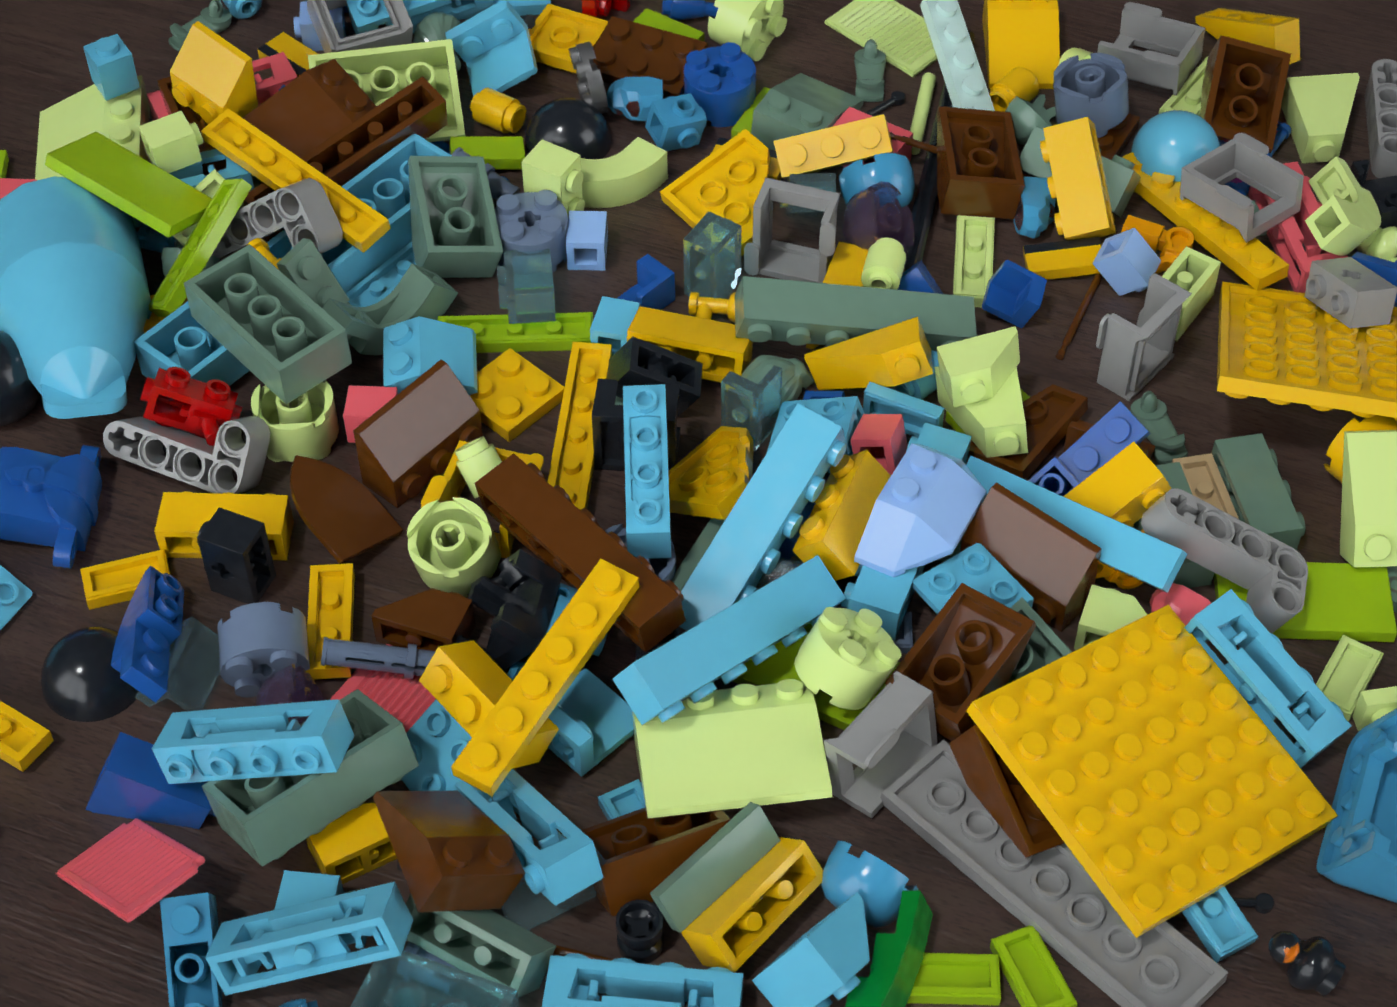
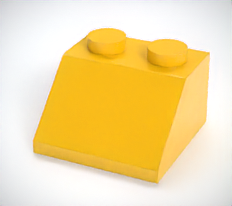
M195 22L170 70L173 87L172 94L180 105L188 106L194 110L207 124L211 123L227 108L243 118L258 107L252 58L201 22Z

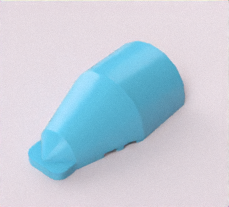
M53 176L22 184L0 199V331L7 333L15 342L28 378L41 394L43 408L49 416L57 419L107 415L122 410L127 405L126 383L136 358L133 341L144 334L145 322L147 319H150L152 313L148 307L151 298L138 234L132 216L65 177Z

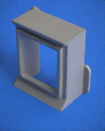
M307 0V11L324 53L412 44L413 24L403 0H383L393 25L342 39L339 37L329 10L347 6L346 0Z
M1135 2L1126 3L1122 10L1120 35L1114 43L1100 41L1097 53L1109 54L1120 59L1125 65V71L1129 80L1167 90L1172 89L1173 94L1177 95L1202 57L1205 27L1161 17L1162 10L1159 8ZM1135 45L1150 50L1140 51L1132 49V46Z
M1237 133L1234 139L1182 168L1180 199L1184 200L1187 198L1234 226L1240 231L1247 243L1300 211L1304 176L1268 156L1269 147L1248 134ZM1238 178L1276 201L1254 213L1255 205L1250 198L1224 184Z
M765 178L753 206V243H747L744 248V271L752 276L760 274L783 280L823 283L835 252L837 207L840 193ZM773 201L825 212L821 220L819 249L772 240Z
M1153 273L1149 278L1144 307L1139 313L1137 325L1115 313L1111 315L1106 314L1100 322L1096 347L1099 349L1103 348L1097 383L1130 402L1174 357L1172 351L1182 303L1192 293Z
M895 671L894 682H889L839 735V738L824 740L832 795L870 818L876 815L884 806L883 800L880 799L881 792L938 744L933 691ZM852 763L857 765V767L854 770Z

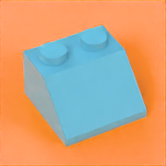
M421 316L383 328V387H397L399 394L438 361L443 360L449 365L469 395L478 392L476 333L473 329Z
M858 892L804 933L752 979L753 983L773 1007H829L833 1003L829 998L831 994L837 1000H840L861 982L855 974L870 961L863 898Z

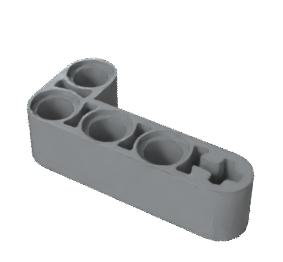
M1380 59L1372 65L1365 91V108L1371 170L1377 178L1397 175V61Z
M307 178L280 188L240 208L212 255L217 258L223 257L244 248L255 238L263 239L282 229H285L292 247L303 238L310 239L321 254L341 244L343 231L321 184L315 179Z
M137 416L109 423L103 432V442L108 452L115 457L211 493L222 494L229 492L238 494L252 490L259 484L270 442V430L266 422L258 416L230 420L220 426L215 445L210 446L207 444L206 439L173 427L161 426L155 421ZM241 430L245 432L246 444L242 440ZM163 444L166 447V455L163 451ZM197 457L201 460L202 469L198 465ZM233 469L237 474V482L234 480L232 475Z
M1178 488L1167 491L1143 513L1141 525L1146 534L1182 549L1187 553V559L1247 589L1246 602L1252 608L1257 619L1270 633L1275 632L1302 611L1305 600L1308 565L1304 557L1294 548Z

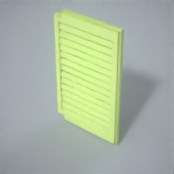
M854 0L824 21V24L862 47L865 46L868 40H874L877 44V49L885 53L886 61L911 77H915L938 60L924 17L895 0Z

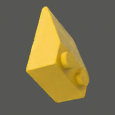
M984 0L982 24L989 89L1016 67H1023L1033 72L1038 80L1039 89H1054V71L1060 61L1058 1Z

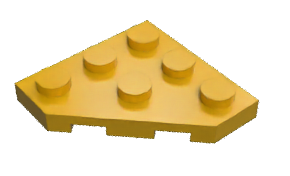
M744 129L660 191L662 201L730 263H733L744 254V248L747 243H753V206L765 178L769 176L771 160L769 148L747 129Z
M719 427L669 470L670 513L716 518L719 520L727 518L752 478L754 441L747 428Z

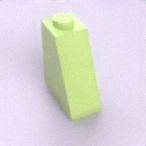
M1358 73L1287 77L1281 108L1287 124L1292 129L1291 135L1302 163L1330 162L1334 157H1339L1360 78Z
M939 366L934 367L938 402L949 412L967 435L972 436L971 440L987 458L1028 453L1026 421L1017 367L993 398L953 408L940 378Z

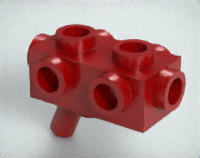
M170 367L167 370L159 368L155 379L147 376L140 400L147 402L143 418L155 421L161 426L174 427L193 433L198 437L206 439L207 444L210 446L215 445L220 426L224 422L239 419L243 407L235 404L238 393L231 391L230 386L224 381L212 379L205 383L192 379L190 373L180 367Z

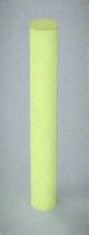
M925 73L922 76L910 132H913V139L921 142L923 141L936 83V76L933 73ZM912 147L911 155L919 154L921 149Z

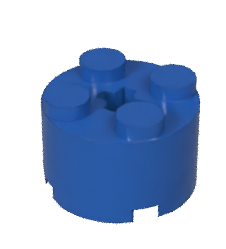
M728 42L720 47L692 51L687 54L684 66V94H692L698 106L702 107L705 111L706 119L711 121V126H733L744 112L751 107L756 98L755 64L747 54L741 51V47L736 43Z

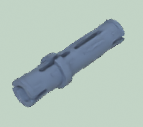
M324 637L320 665L404 674V679H413V675L422 676L435 651L417 649V644H408V647L405 648Z

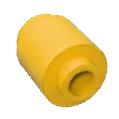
M1023 67L1014 68L990 89L989 94L995 111L1005 112L1008 104L1015 96L1028 102L1032 101L1039 93V84L1033 72Z
M488 87L477 92L470 104L474 121L505 134L509 132L517 133L525 122L526 108L520 104L518 99Z

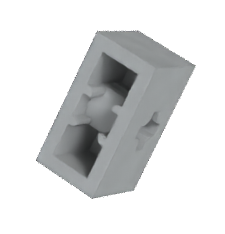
M1352 257L1315 260L1311 263L1304 297L1351 329L1390 324L1397 287Z

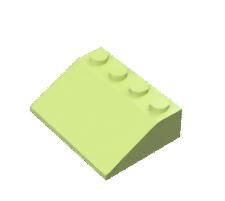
M452 39L308 55L309 69L335 59L376 106H379L423 76L446 100L447 125L426 140L436 142L450 140V137H465Z
M142 75L137 76L140 88L106 101L96 85L93 84L41 111L35 179L41 180L53 176L63 177L45 166L47 153L94 132L102 134L148 161L138 127L149 123L150 107Z
M1397 430L1344 431L1340 555L1353 567L1397 566Z
M785 679L776 684L758 686L740 684L731 689L715 690L695 704L688 697L682 701L685 709L664 723L657 716L641 725L632 711L635 749L647 818L744 808L750 802L761 806L832 797V786L813 692L802 681Z

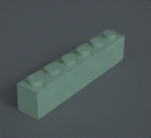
M749 276L742 277L734 296L736 338H748L753 342L772 340L788 342L795 346L805 344L830 346L918 317L931 350L936 352L937 346L977 336L974 297Z

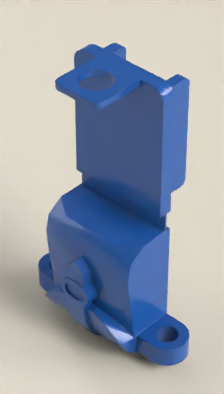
M83 445L80 455L74 454L60 457L19 447H1L0 539L54 547L53 566L71 569L77 550L85 551L91 527L95 526L99 513L98 501L102 490V479L99 472L101 448Z

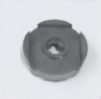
M591 42L577 44L576 47L569 48L571 62L574 70L576 69L578 77L576 82L581 100L593 105L601 114L608 112V102L600 69L593 62L596 56Z

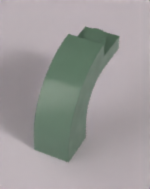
M411 264L395 289L378 303L367 307H355L329 298L322 309L346 329L348 343L360 354L382 355L383 328L418 316L437 320L438 316H443L458 292L436 272Z

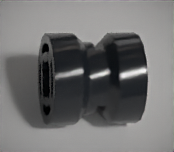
M633 900L627 902L616 915L617 948L623 958L631 959L640 964H648L656 960L662 953L664 948L663 915L654 903L647 900Z

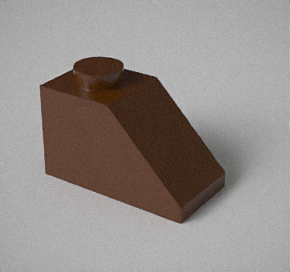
M434 588L377 608L371 616L376 642L405 648L408 647V644H417V649L436 651L438 646L455 644L456 638L459 635L469 639L476 626L473 601L471 599L465 598L456 592L447 593Z

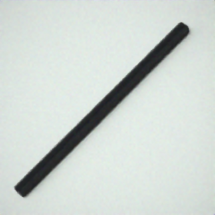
M970 30V31H968V32H969V35H970L972 44L974 45V37H975V35H974V33ZM944 81L938 107H953ZM937 113L929 144L937 146ZM929 151L926 153L903 248L906 254V262L903 272L923 259L938 196L937 154Z

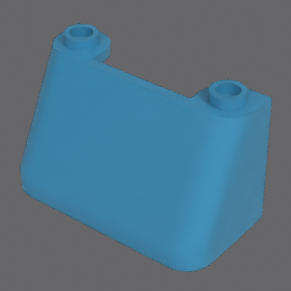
M1397 708L1365 726L1349 744L1332 808L1338 816L1326 826L1316 866L1318 873L1336 884L1397 903Z

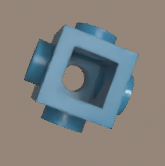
M689 93L652 101L645 127L657 147L665 151H671L698 145L707 119L703 108L698 106L692 94Z

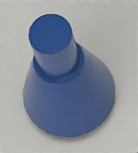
M663 0L662 14L668 15L669 18L676 21L701 18L703 16L716 17L719 9L714 6V3L705 2V0Z

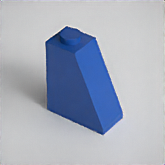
M120 732L100 771L85 810L98 814L130 819L138 818L143 821L200 829L208 814L215 816L202 788V785L207 782L168 784L153 753L152 747L154 744Z

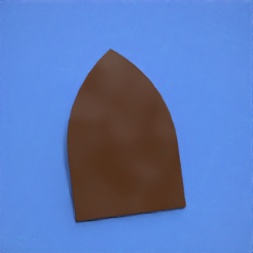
M295 456L290 473V489L296 509L308 528L339 564L402 534L403 529L375 496L354 477L328 463L309 457Z

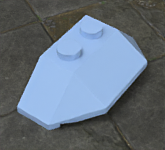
M911 443L876 499L857 548L854 562L891 577H896L904 574L906 569L923 566L952 554L985 499L987 491L963 460L926 445Z

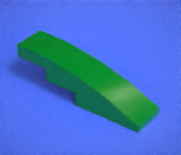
M902 890L896 932L876 934L869 977H858L861 982L847 994L845 1007H906L924 957L933 913L921 891Z

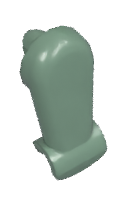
M212 0L209 3V7L204 8L199 16L183 26L174 23L170 26V32L173 36L169 38V44L175 50L180 51L192 25L197 21L216 34L220 33L230 26L232 14L223 7L221 0Z
M870 39L865 43L864 49L857 51L854 55L857 76L855 96L863 99L864 102H880L884 100L885 80H883L886 55L881 50H878L876 42Z
M1146 391L1142 398L1135 400L1131 404L1130 411L1151 433L1146 438L1152 445L1156 446L1154 452L1156 461L1159 464L1172 463V459L1187 457L1188 452L1184 445L1186 440L1184 433L1178 435L1167 414L1165 403L1157 399L1152 391Z

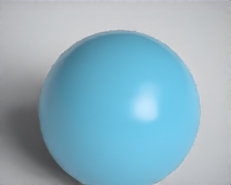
M1171 110L1152 117L1140 128L1133 141L1131 153L1133 152L1137 160L1143 164L1141 171L1152 177L1154 172L1174 175V182H1181L1182 168L1220 147V142L1214 129L1202 117L1188 111Z

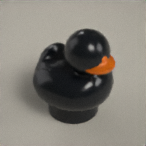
M1280 931L1275 933L1269 941L1271 957L1278 963L1288 965L1287 978L1294 988L1299 990L1314 989L1321 995L1326 996L1335 988L1344 974L1346 965L1335 958L1333 946L1325 937L1315 936L1306 941H1301L1296 934L1290 931Z

